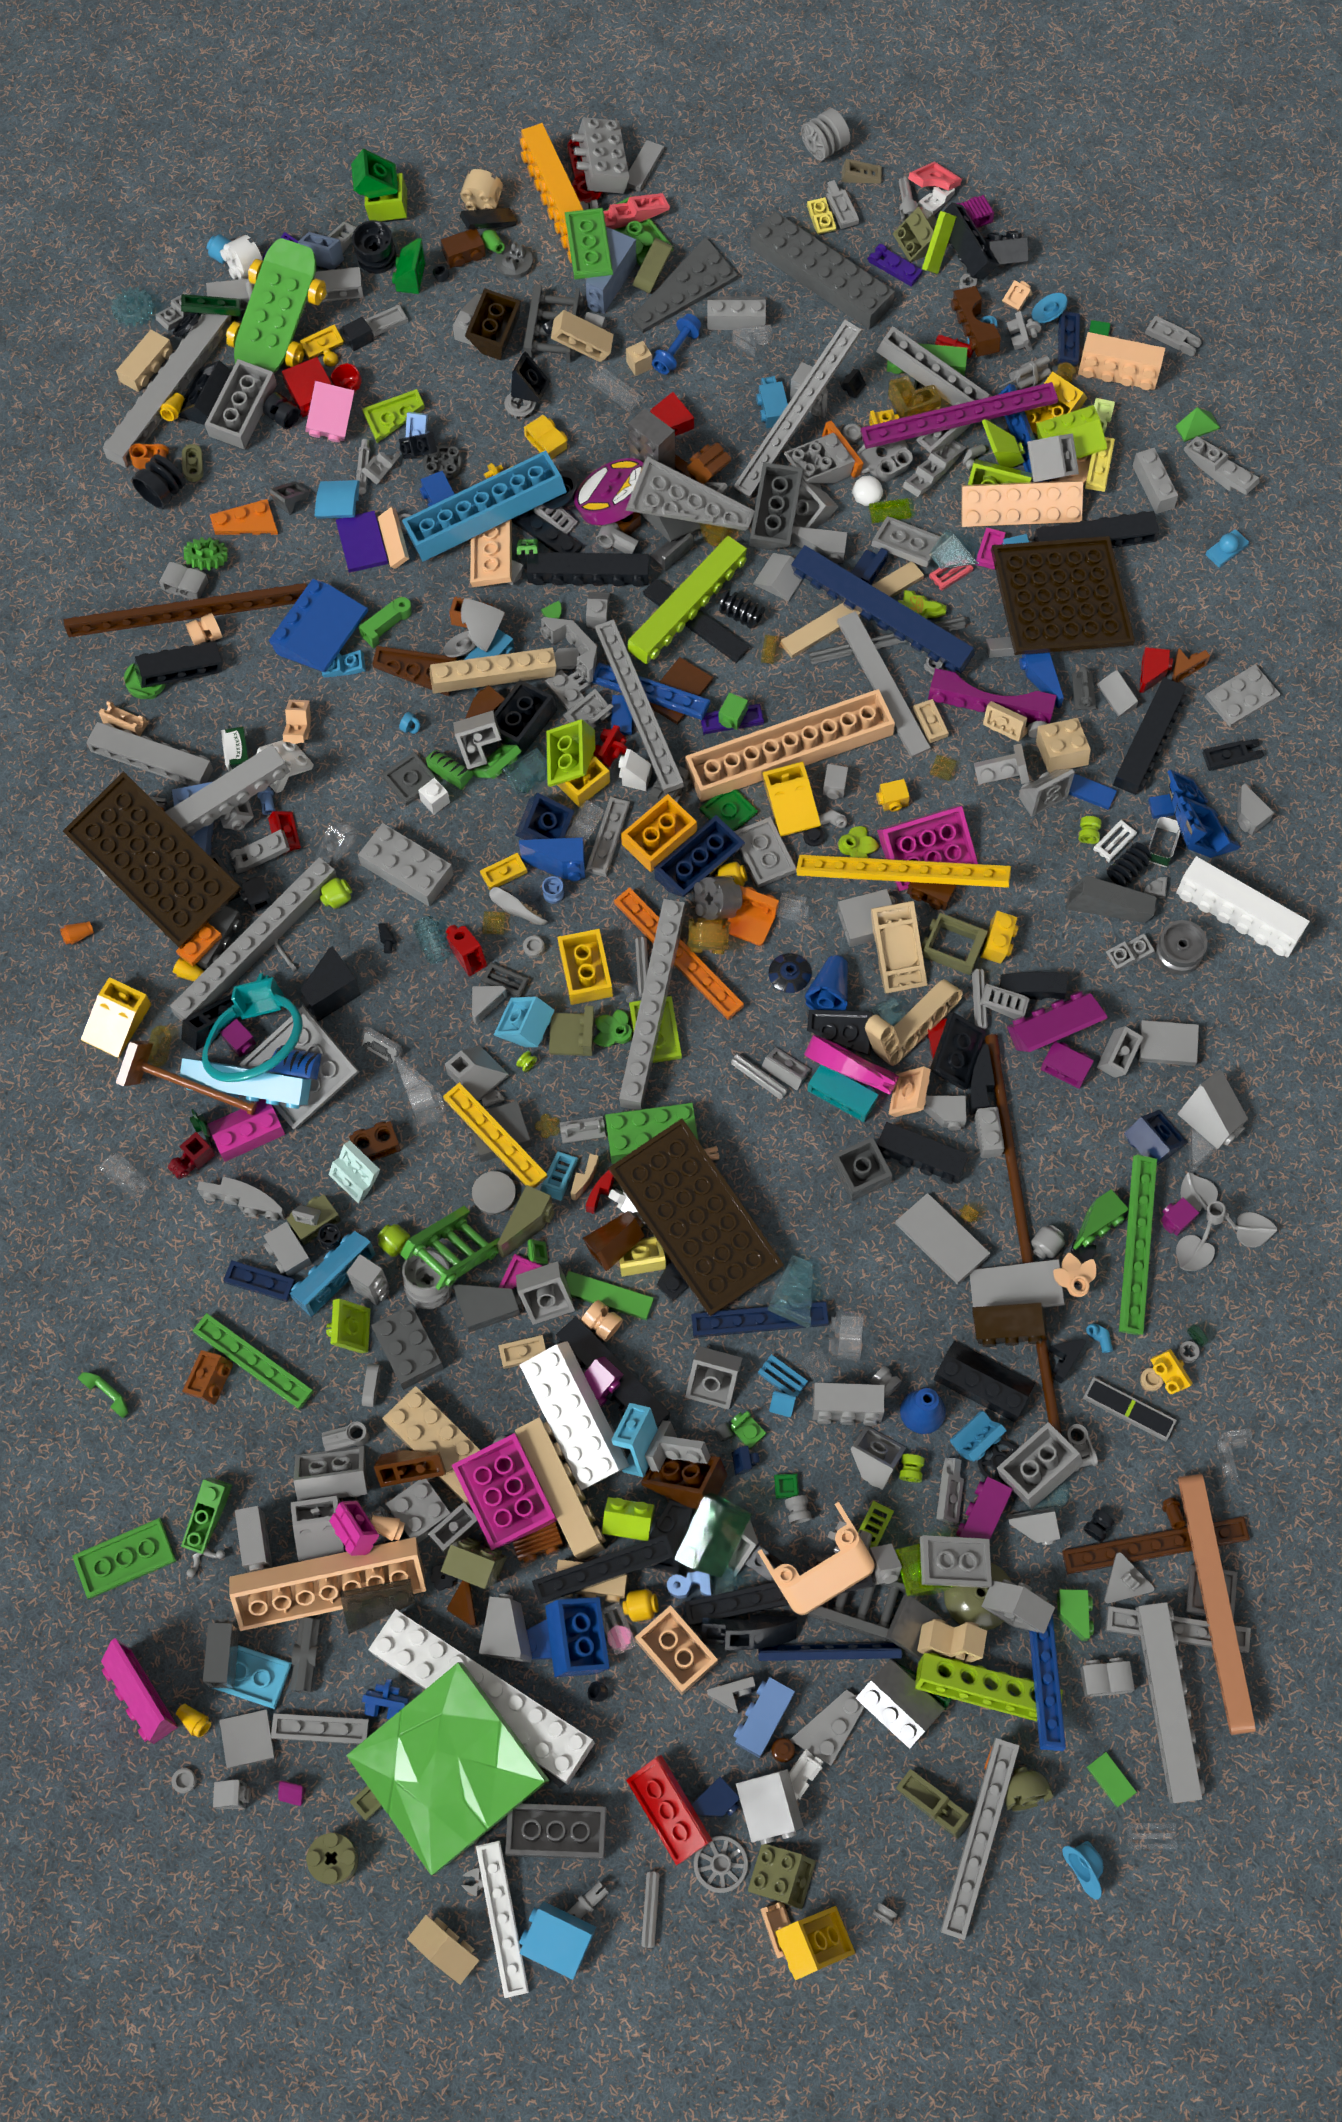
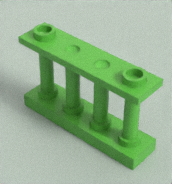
M465 1206L460 1207L409 1238L400 1253L405 1260L414 1255L416 1257L419 1256L441 1276L435 1287L438 1290L446 1285L448 1287L451 1286L457 1278L485 1260H492L499 1252L497 1243L500 1238L491 1243L485 1241L467 1224L466 1218L470 1210ZM456 1229L458 1231L461 1230L481 1249L474 1252L453 1231ZM442 1238L448 1239L467 1258L461 1261L439 1240ZM433 1247L453 1267L447 1270L425 1249Z

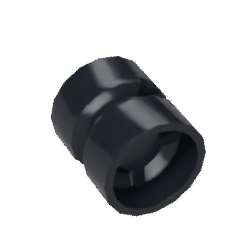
M278 392L271 394L263 405V413L270 419L275 420L284 429H290L299 419V407L288 401L287 398Z

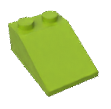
M583 719L547 730L548 786H555L585 776L595 750V729Z

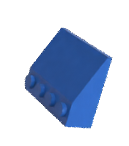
M312 579L273 633L269 642L277 655L326 672L364 618L368 609L331 585Z

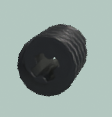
M727 589L721 599L719 612L721 614L726 613V616L729 618L733 617V620L736 622L740 620L742 625L747 624V627L750 629L754 628L761 620L765 607L763 606L758 610V603L751 607V599L744 603L745 597L743 595L737 599L738 593L734 592L730 596L731 589Z
M1139 842L1133 843L1125 853L1121 854L1120 858L1116 859L1107 869L1108 877L1115 884L1127 887L1126 882L1131 883L1133 881L1132 877L1138 876V871L1143 872L1144 866L1150 865L1151 852Z

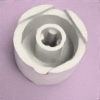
M248 235L225 244L223 249L220 250L223 260L227 261L230 267V276L234 280L248 279V270L255 259L263 260L254 242L250 243L247 240L250 238Z

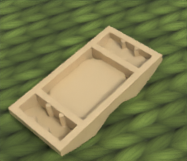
M914 901L871 908L872 928L885 993L927 986Z

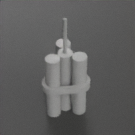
M1044 356L1035 361L1022 364L1019 369L1009 373L1011 381L999 386V388L1013 381L1017 383L1019 390L1038 384V381L1051 374V370L1048 368V363H1050L1049 357Z

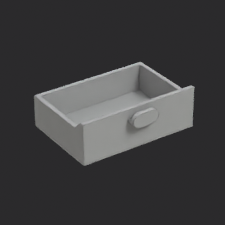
M1142 1020L1139 1024V1034L1143 1036V1039L1138 1047V1061L1195 1066L1198 1054L1199 1025Z

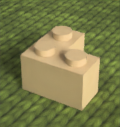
M932 1619V1621L922 1624L917 1651L922 1654L935 1653L940 1657L950 1660L958 1659L968 1664L983 1658L987 1631L979 1628V1625L973 1622H965V1624L952 1627L947 1625L944 1620Z
M425 1915L407 1940L428 1960L461 1985L479 1961L472 1954L475 1949L464 1940L460 1944L458 1942L460 1937L450 1928L447 1929L448 1926L438 1917L433 1921L429 1916Z

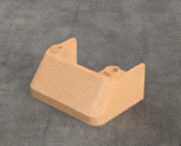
M839 1502L835 1503V1506L846 1523L835 1535V1541L840 1551L804 1574L799 1575L797 1570L789 1564H782L774 1569L762 1549L758 1551L790 1607L799 1615L808 1614L868 1577L874 1571L875 1563Z

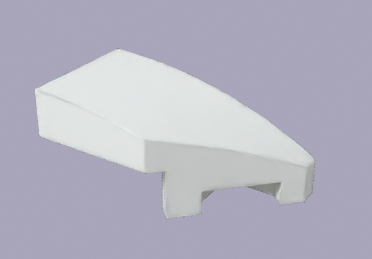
M934 187L932 193H929L918 202V206L932 211L933 215H935L951 199L955 189L944 191L940 190L939 187Z

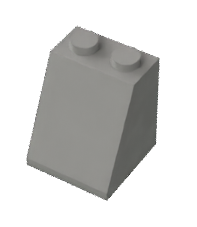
M1220 1069L1200 1084L1178 1112V1115L1217 1149L1223 1144L1228 1146L1235 1137L1237 1138L1245 1130L1243 1125L1248 1120L1224 1073Z

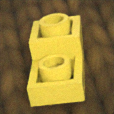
M826 197L807 201V208L817 234L836 231L832 211H829Z

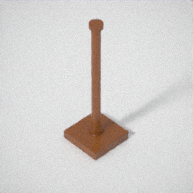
M146 1040L129 1042L116 1081L117 1084L122 1086L140 1084L144 1072L245 1110L249 1115L255 1113L257 1103L243 1101L148 1064L147 1062L154 1043Z

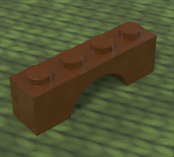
M972 286L953 292V299L951 300L952 310L956 311L958 323L962 324L964 335L969 338L970 348L975 351L977 357L1000 352L1001 336L995 324L984 323L975 318L981 314L982 297L977 287Z

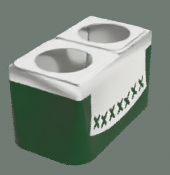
M244 726L221 730L224 759L228 772L248 760L245 736L248 734Z
M1160 817L1148 850L1150 851L1157 827L1177 833L1170 858L1151 853L1152 857L1149 859V862L1167 868L1173 856L1180 830L1176 820Z

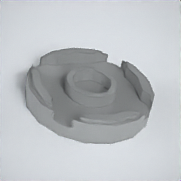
M490 1171L476 1179L472 1187V1198L475 1206L481 1212L488 1215L502 1214L512 1207L516 1199V1188L508 1175Z

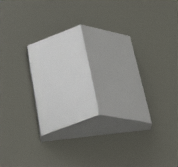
M773 553L753 585L789 602L802 580L793 574L794 571L791 564L794 558L792 556Z

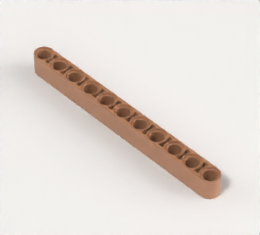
M1202 1474L1178 1477L1206 1620L1210 1624L1208 1630L1229 1731L1231 1735L1255 1732L1256 1728L1204 1478Z

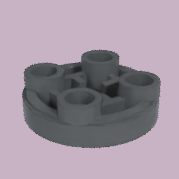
M436 445L438 452L424 456L423 468L427 476L443 471L446 479L450 481L460 474L463 467L461 454L458 448L454 446Z

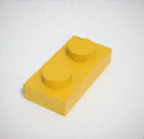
M518 853L480 870V874L489 891L527 873V869Z

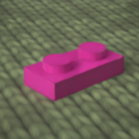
M986 527L975 565L995 570L991 548L992 545H1001L1003 543L1006 532Z

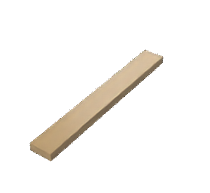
M909 562L872 586L893 598L924 579V574L914 562ZM842 603L781 640L780 644L790 657L794 658L840 630L837 619L855 611L860 618L861 612L856 609L852 611Z

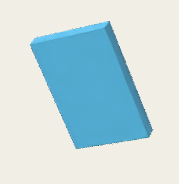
M238 1645L234 1689H212L276 1710L292 1663Z

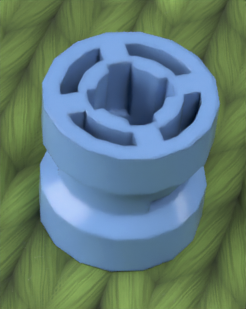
M551 876L543 881L544 899L548 903H559L564 897L561 879Z

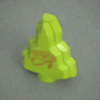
M904 590L903 600H898L899 603L926 619L938 618L946 614V605L937 601H928L925 596L916 595L915 591Z

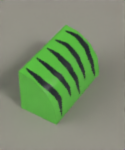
M439 750L433 751L426 757L427 766L430 771L461 790L474 775L470 769H467V767Z

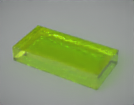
M908 498L870 503L868 506L872 523L884 522L887 516L896 520L909 519L912 516Z

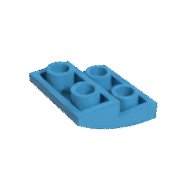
M320 481L316 497L315 517L317 519L355 517L356 501H359L360 481Z

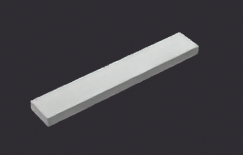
M496 1841L478 1845L476 1850L504 1998L529 1993L523 1957L519 1954L521 1946L519 1944L501 1842Z

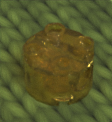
M694 918L688 920L689 938L687 946L690 947L691 952L702 953L703 949L712 950L713 954H724L725 950L729 949L731 922L727 921L723 925V920L719 919L707 920L705 918H698L697 922H694Z

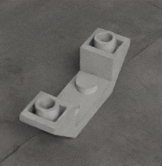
M543 617L540 629L542 636L553 645L566 638L571 645L573 644L578 648L580 656L577 657V673L589 683L593 682L597 662V645L573 620Z

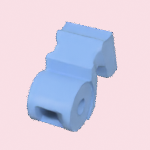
M698 1569L694 1572H688L686 1578L678 1574L672 1575L667 1581L668 1592L675 1598H686L692 1586L698 1584L703 1596H711L709 1571L706 1572Z

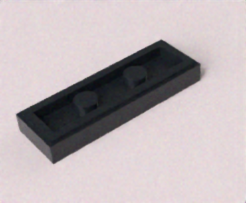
M510 208L466 210L460 213V218L468 230L516 226L518 222Z

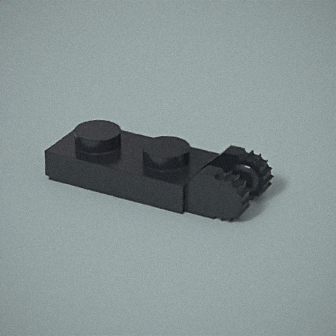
M1258 739L1232 742L1207 748L1202 752L1209 771L1257 760L1264 756L1262 750L1247 751L1260 745Z

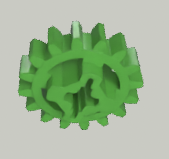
M201 537L200 540L193 539V543L187 542V546H184V560H186L187 565L192 564V568L198 567L200 570L204 568L211 570L212 567L218 569V565L224 566V562H227V547H225L224 543L219 544V540L214 541L210 537L208 540H204Z

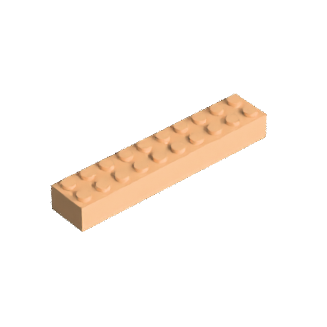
M879 689L687 755L685 756V766L690 772V779L700 802H703L717 795L732 792V790H738L763 781L762 772L803 762L804 766L892 736L895 722Z

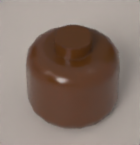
M779 1738L773 1743L771 1754L777 1762L787 1763L794 1757L795 1746L789 1739Z

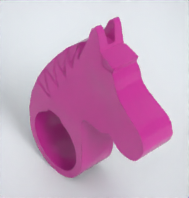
M814 1034L804 1053L806 1057L849 1078H854L856 1081L863 1082L889 1095L892 1093L899 1078L897 1074L866 1061L848 1049Z

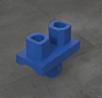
M387 1679L385 1685L376 1684L375 1691L367 1690L366 1694H363L362 1702L365 1703V1715L373 1717L379 1715L380 1706L389 1707L387 1719H390L408 1704L409 1698L397 1696L399 1695L400 1688L392 1687L393 1680Z

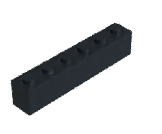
M1142 511L1137 514H1122L1117 517H1102L1097 520H1082L1077 523H1062L1050 527L1042 526L1036 528L1034 542L1110 536L1112 548L1157 542L1160 531L1154 511Z
M530 552L527 558L528 583L534 585H541L543 583H552L557 586L562 584H573L575 586L583 584H593L594 586L612 584L614 586L633 585L641 587L648 585L649 554L538 552L533 554V552Z
M1163 677L1120 766L1113 786L1134 795L1137 794L1139 789H1144L1148 778H1145L1147 772H1152L1156 763L1153 761L1155 755L1159 757L1164 746L1161 744L1162 739L1167 740L1172 729L1169 728L1171 722L1175 723L1179 712L1176 710L1178 706L1183 707L1187 695L1184 692L1187 686Z
M576 1316L556 1334L558 1340L556 1344L568 1341L581 1369L584 1367L587 1370L595 1359L605 1356L624 1374L619 1380L620 1386L613 1393L609 1392L606 1396L610 1401L615 1399L621 1405L619 1410L623 1414L629 1403L650 1407L657 1429L662 1420L667 1421L670 1418V1412Z

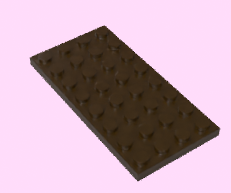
M124 771L63 830L180 949L242 889Z
M683 1118L608 1168L709 1317L784 1266Z

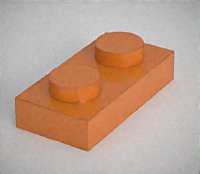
M207 923L182 949L178 948L176 953L193 967L222 938V934Z

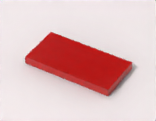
M662 1755L657 1756L626 1779L676 1866L713 1841Z

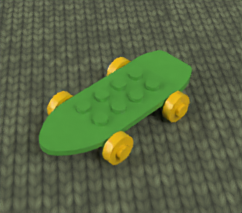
M280 238L271 245L264 260L255 259L248 270L249 282L254 284V288L241 323L234 321L226 332L227 345L234 348L235 363L239 359L275 373L284 360L286 365L290 367L302 362L304 358L303 344L295 341L292 342L307 297L309 303L318 306L326 296L325 281L317 278L314 279L316 259L314 251L310 247Z

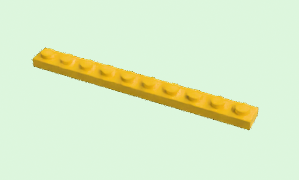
M799 855L796 872L797 876L1009 888L1011 866Z

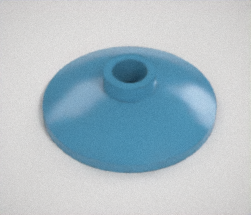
M1053 293L1041 299L1032 310L1033 320L1039 323H1046L1056 319L1067 307L1068 299L1063 293Z

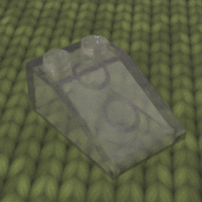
M395 1055L396 1065L419 1128L444 1120L442 1113L446 1112L440 1092L435 1093L432 1084L399 1055Z

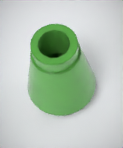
M486 230L482 233L481 239L485 248L497 254L504 251L505 245L496 231Z

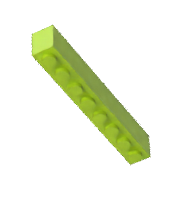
M727 536L628 640L627 651L646 665L651 659L655 660L660 654L661 649L671 643L673 636L684 629L686 622L689 619H694L698 609L708 604L710 597L720 591L723 583L733 577L738 567H743L747 560V548Z

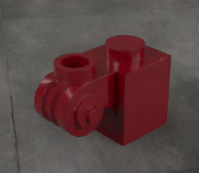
M195 1132L179 1146L183 1155L180 1158H173L168 1165V1170L180 1180L188 1176L195 1167L199 1170L215 1154L208 1143Z

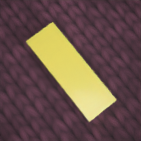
M1105 437L1107 450L1091 455L1085 489L1105 492L1115 442L1114 438Z

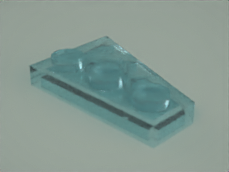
M792 1254L767 1309L768 1311L806 1328L810 1327L813 1263Z

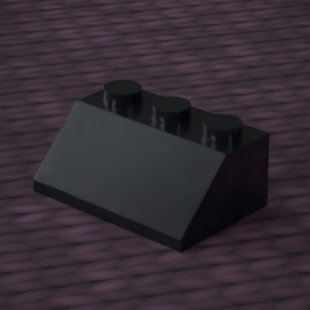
M220 360L200 368L184 396L185 400L178 417L205 425L232 370Z
M519 680L494 713L500 729L501 740L499 741L503 745H517L522 751L519 754L523 756L558 710L554 696Z

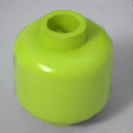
M335 877L321 887L322 895L320 899L326 907L330 905L332 908L338 909L350 901L352 889L345 879Z
M387 1224L377 1236L379 1239L378 1246L391 1257H395L401 1253L411 1236L398 1224Z

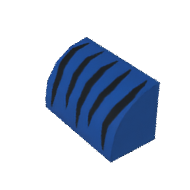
M278 1047V1048L275 1050L273 1056H274L277 1052H279L282 1047ZM293 1049L283 1061L269 1070V1072L317 1080L322 1054Z

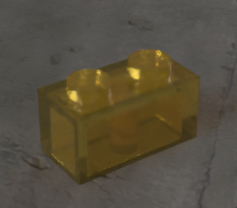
M765 635L761 654L762 663L774 664L778 636Z

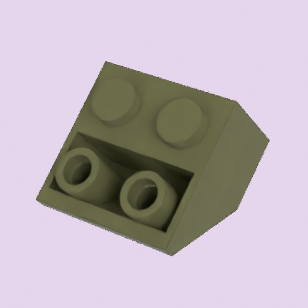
M919 206L893 233L909 262L926 257L937 222L932 211Z

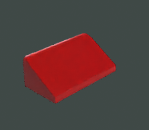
M273 811L268 817L271 833L281 829L285 832L290 847L289 851L301 849L293 812Z

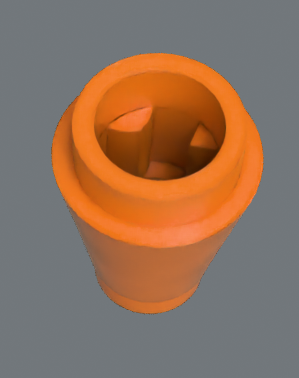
M90 921L64 925V928L60 929L65 945L70 943L73 945L94 933Z

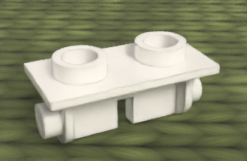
M805 1749L789 1772L796 1800H801L802 1795L809 1787V1784L806 1783L807 1780L813 1781L818 1772L823 1768L821 1765L824 1762L818 1757H814L807 1749Z

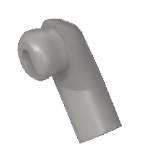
M835 810L819 815L821 826L831 823L838 828H844L847 825L845 815Z

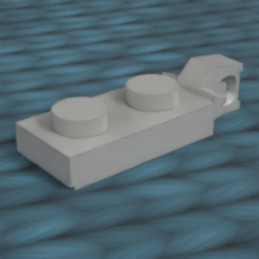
M835 180L827 182V201L840 228L844 229L859 224V218L846 190H839Z
M945 1458L936 1519L948 1524L958 1525L964 1479L960 1475L962 1460Z

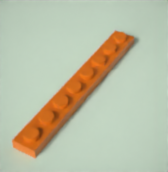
M629 887L614 900V904L654 944L659 917ZM680 939L674 966L729 1020L744 1007V1003Z

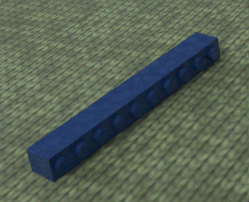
M806 545L803 546L792 562L793 574L801 580L807 579L810 581V585L817 590L822 588L833 600L840 599L844 602L843 605L852 611L856 609L861 612L860 615L868 621L874 620L882 630L892 631L894 636L900 641L904 642L906 640L910 642L911 647L918 652L923 650L928 653L927 656L935 662L941 661L949 671H957L962 674L975 655L972 646Z

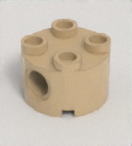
M473 169L470 174L468 172L460 193L461 199L466 204V209H495L503 189L501 180L497 176L494 179L491 177L492 173L482 169Z

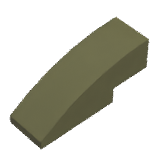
M911 1769L896 1787L903 1796L956 1839H959L972 1820L967 1812Z

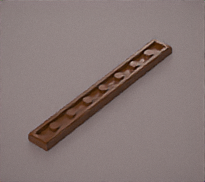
M1244 1517L1213 1522L1218 1546L1250 1540ZM1188 1527L1063 1550L1062 1556L1067 1575L1112 1567L1118 1552L1122 1553L1130 1563L1191 1552L1192 1547Z

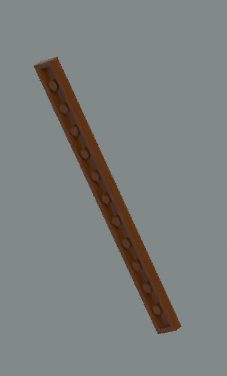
M306 583L72 617L63 619L64 627L68 637H76L197 619L210 613L213 616L291 605L296 603L307 585Z

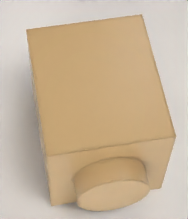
M644 341L626 348V362L635 376L653 369L652 354Z

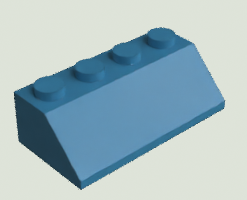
M356 1231L351 1235L347 1234L341 1240V1245L335 1250H330L319 1266L315 1265L311 1268L308 1276L292 1287V1292L290 1293L292 1299L310 1317L350 1280L346 1272L360 1254L368 1260H371L376 1255L371 1242Z

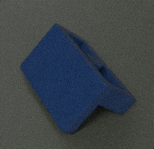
M881 548L875 554L865 550L851 573L872 585L887 562L888 551Z

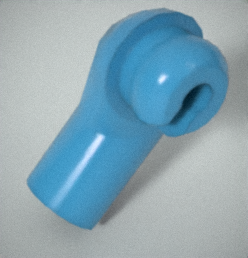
M1096 1323L1089 1324L1086 1332L1091 1338L1100 1342L1102 1353L1112 1352L1113 1347L1109 1331Z

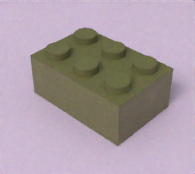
M468 1537L450 1545L441 1572L486 1589L498 1582L507 1556L503 1555L502 1550L499 1548L491 1550L490 1546L485 1548L480 1546V1541Z

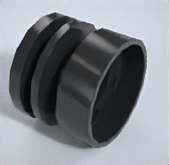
M376 220L366 221L357 226L352 235V242L361 268L373 274L384 273L391 269L396 262L397 253L389 227L383 222Z
M155 454L145 464L146 469H140L132 477L131 482L142 498L156 508L163 509L171 501V494H177L179 489L185 486L186 482L175 465L165 457Z

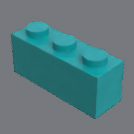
M821 1064L808 1083V1092L862 1122H865L878 1100V1094L873 1088L869 1086L864 1087L857 1083L854 1078L844 1076Z

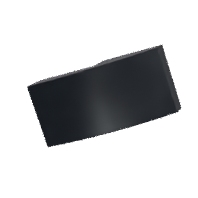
M433 432L399 439L403 459L438 452Z

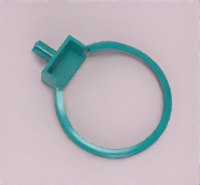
M260 973L255 982L235 986L231 997L234 1005L222 1013L214 1023L202 1053L203 1067L212 1078L222 1082H240L257 1077L283 1061L299 1041L303 1029L302 1016L296 1006L284 997L273 977L270 978L269 975L264 976L263 973ZM282 1007L289 1010L293 1018L292 1033L285 1045L272 1058L255 1068L237 1073L221 1072L212 1067L208 1060V1050L215 1037L230 1022L240 1016L242 1019L273 1013L281 1010Z

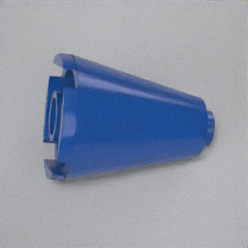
M830 956L805 994V1003L811 1010L846 1011L848 1004V963L842 956Z
M923 1388L914 1390L904 1397L900 1406V1415L908 1429L918 1434H930L938 1430L943 1424L946 1408L941 1397L933 1389Z

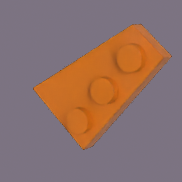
M267 499L210 514L215 535H240L241 533H252L253 535L271 533V535H278Z

